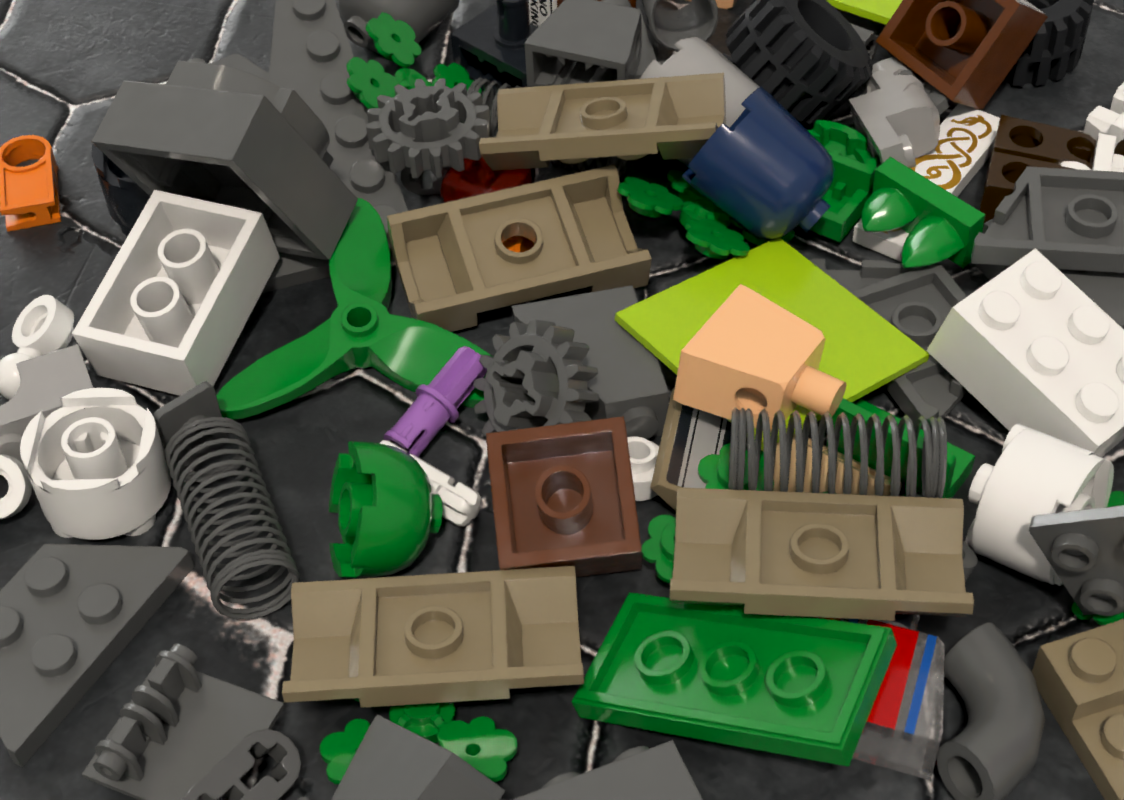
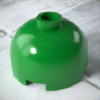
M350 441L348 442L349 454L339 453L331 483L329 513H338L339 530L343 540V544L329 543L333 568L339 577L371 578L392 575L411 566L426 547L429 534L438 533L442 521V500L439 494L431 493V485L427 474L409 454L397 447L380 443Z

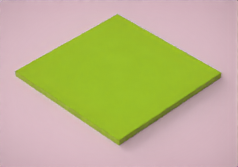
M781 238L768 241L749 250L747 256H736L616 312L614 319L677 375L681 350L734 290L742 284L822 331L826 340L818 370L846 382L843 398L850 402H854L927 362L930 355ZM797 405L793 412L795 410L799 412L803 429L805 417L810 410ZM815 413L817 421L821 420L822 416ZM789 415V417H788V418L786 419V421H785V423H786V434H787V428H788V422H789L790 415ZM754 428V440L756 435V428ZM778 430L777 443L780 442V441H779V430ZM762 434V442H761V450H762V451H764L763 434Z

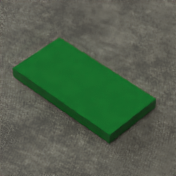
M629 592L584 677V684L579 686L572 704L580 718L849 767L897 643L892 628L815 617L744 614V608L678 604L671 603L670 598Z

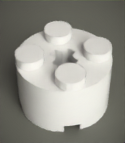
M89 388L72 392L60 398L62 407L47 417H44L43 412L40 411L29 422L23 433L20 454L42 511L55 534L64 538L75 537L86 540H100L123 534L138 536L147 532L154 525L156 513L166 501L171 487L170 469L165 460V451L154 416L147 408L146 411L136 403L133 395L123 390Z
M1015 424L1006 437L1002 454L995 466L984 463L974 476L968 498L970 502L977 504L978 508L975 519L968 530L965 543L970 546L974 553L1027 576L1052 585H1063L1029 532L1031 518L1035 515L1107 507L1113 485L1114 465L1111 461L1099 457L1095 452L1022 424Z

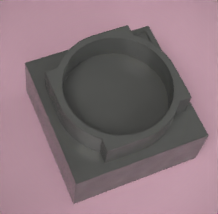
M178 61L166 85L124 80L91 141L149 196L152 195L154 190L261 212L277 251L282 253L330 260L358 201L356 196L330 169L334 158L327 152L330 144L329 133L322 121L294 89L279 87L259 76L225 65Z

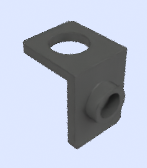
M207 381L202 382L157 409L153 415L164 451L170 438L183 426L198 419L222 417L215 389ZM213 426L199 429L187 435L184 439H182L177 444L175 450L180 445H182L188 438L198 434L201 431L225 427ZM209 434L191 442L181 451L176 465L191 449L207 441L227 438V434ZM225 443L207 446L194 453L184 463L182 469H185L194 460L214 451Z

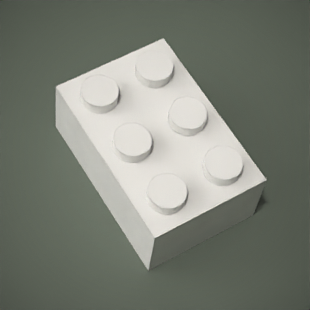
M154 190L72 332L73 337L98 376L179 396L205 381L214 386L280 258L263 214L252 210Z
M1036 248L953 306L926 350L1009 431L1015 424H1022L1095 452L1099 457H1103L1124 439V329Z

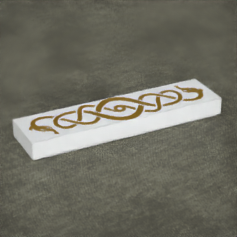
M958 103L940 125L937 147L925 155L915 158L916 166L910 169L958 197L991 156L1000 117ZM861 218L854 226L852 241L902 262L903 245L909 233L900 228L883 232H865Z

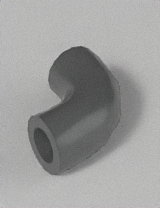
M985 623L958 641L944 657L939 668L940 672L956 688L964 700L969 718L967 727L959 735L945 742L939 748L937 754L939 774L945 787L956 800H1004L1035 768L1046 721L1033 673L994 623Z

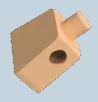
M740 284L681 350L673 400L729 420L732 418V410L735 407L738 410L742 408L747 410L749 408L753 413L754 428L757 427L759 413L765 408L769 415L771 432L774 415L780 409L784 413L785 421L797 405L821 416L827 411L833 416L844 396L846 382L818 370L826 340L821 330L754 290Z

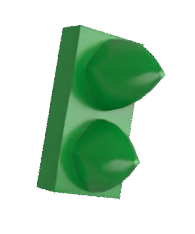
M889 157L875 169L873 193L864 204L862 225L865 232H883L900 228L909 233L902 250L903 268L929 266L947 259L964 268L971 262L974 239L979 232H983L986 214L894 158Z

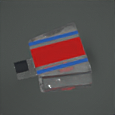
M895 614L894 621L840 618L839 621L892 628L897 643L852 759L931 780L943 733L944 642L938 636L916 631L920 615Z

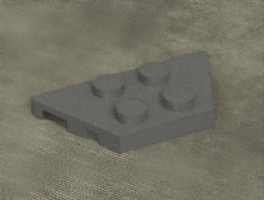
M1027 166L1015 182L1013 193L1005 196L995 210L994 219L984 234L979 232L975 237L971 263L1011 266L1036 248L1057 269L1124 273V172Z
M814 258L810 260L925 351L928 349L952 307L967 297L940 262L918 268H903L902 264L891 263L887 260H862L861 270H827L825 268V259ZM929 355L927 362L884 385L904 414L911 418L913 425L920 416H924L927 420L932 416L936 419L941 416L944 419L968 393L931 355Z
M44 544L1 589L0 737L16 765L23 768L191 572L194 564L190 551L182 547Z

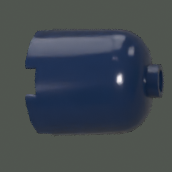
M759 87L742 102L741 105L746 109L729 128L726 124L722 123L688 164L689 169L681 177L746 232L758 239L774 240L786 236L797 225L807 233L831 207L822 198L833 183L835 168L832 157L825 147L763 87Z

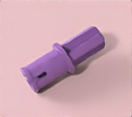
M467 346L459 348L429 385L421 384L417 387L415 391L416 400L396 424L384 434V440H389L393 443L397 442L396 445L405 449L408 452L407 454H414L420 458V454L447 422L455 423L458 419L459 413L457 408L475 388L473 387L474 380L483 378L487 373V369L479 361L481 355Z

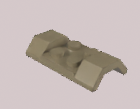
M724 73L499 89L497 93L498 132L496 137L480 139V154L492 171L549 167L550 160H559L566 164L580 163L589 158L617 156L623 160H635L647 154H657L658 150H660L663 160L694 158L722 123L726 124Z
M677 487L673 578L670 581L671 603L741 606L744 607V614L894 621L895 614L952 617L972 615L974 607L973 593H966L962 558L963 499Z
M575 566L292 583L291 603L294 642L290 681H283L282 686L284 703L359 698L360 706L364 708L509 699L510 689L584 684Z

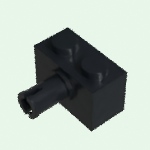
M496 0L497 6L493 4L451 33L453 63L464 67L469 74L470 80L475 81L478 78L490 80V82L497 81L500 87L505 83L509 84L511 88L517 85L521 88L527 87L524 43L538 28L530 23L529 0ZM493 86V89H494V97H495V95H496V87Z

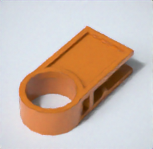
M23 135L7 141L0 147L1 215L6 217L7 232L61 222L57 176L58 166L49 141L43 137ZM40 159L34 164L25 167H15L27 160Z

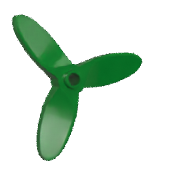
M357 198L358 201L329 260V272L337 305L331 317L306 335L255 361L227 382L216 396L223 418L243 419L288 403L332 377L356 367H373L403 388L415 392L419 385H429L454 353L463 346L473 349L480 355H491L467 339L433 323L389 314L392 268L385 228L379 213L363 198ZM474 388L460 406L474 408L476 404L484 400V391Z

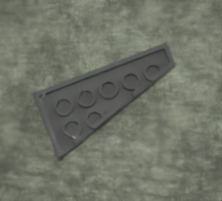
M276 0L268 81L282 88L294 89L322 121L330 137L327 152L334 158L330 169L356 198H363L379 213L385 228L391 261H394L389 244L387 216L406 212L408 208L396 174L390 172L389 161L377 163L374 149H369L366 131L368 108L358 100L347 85V79L350 75L346 65L354 57L335 0ZM278 252L280 258L261 294L330 277L329 260Z

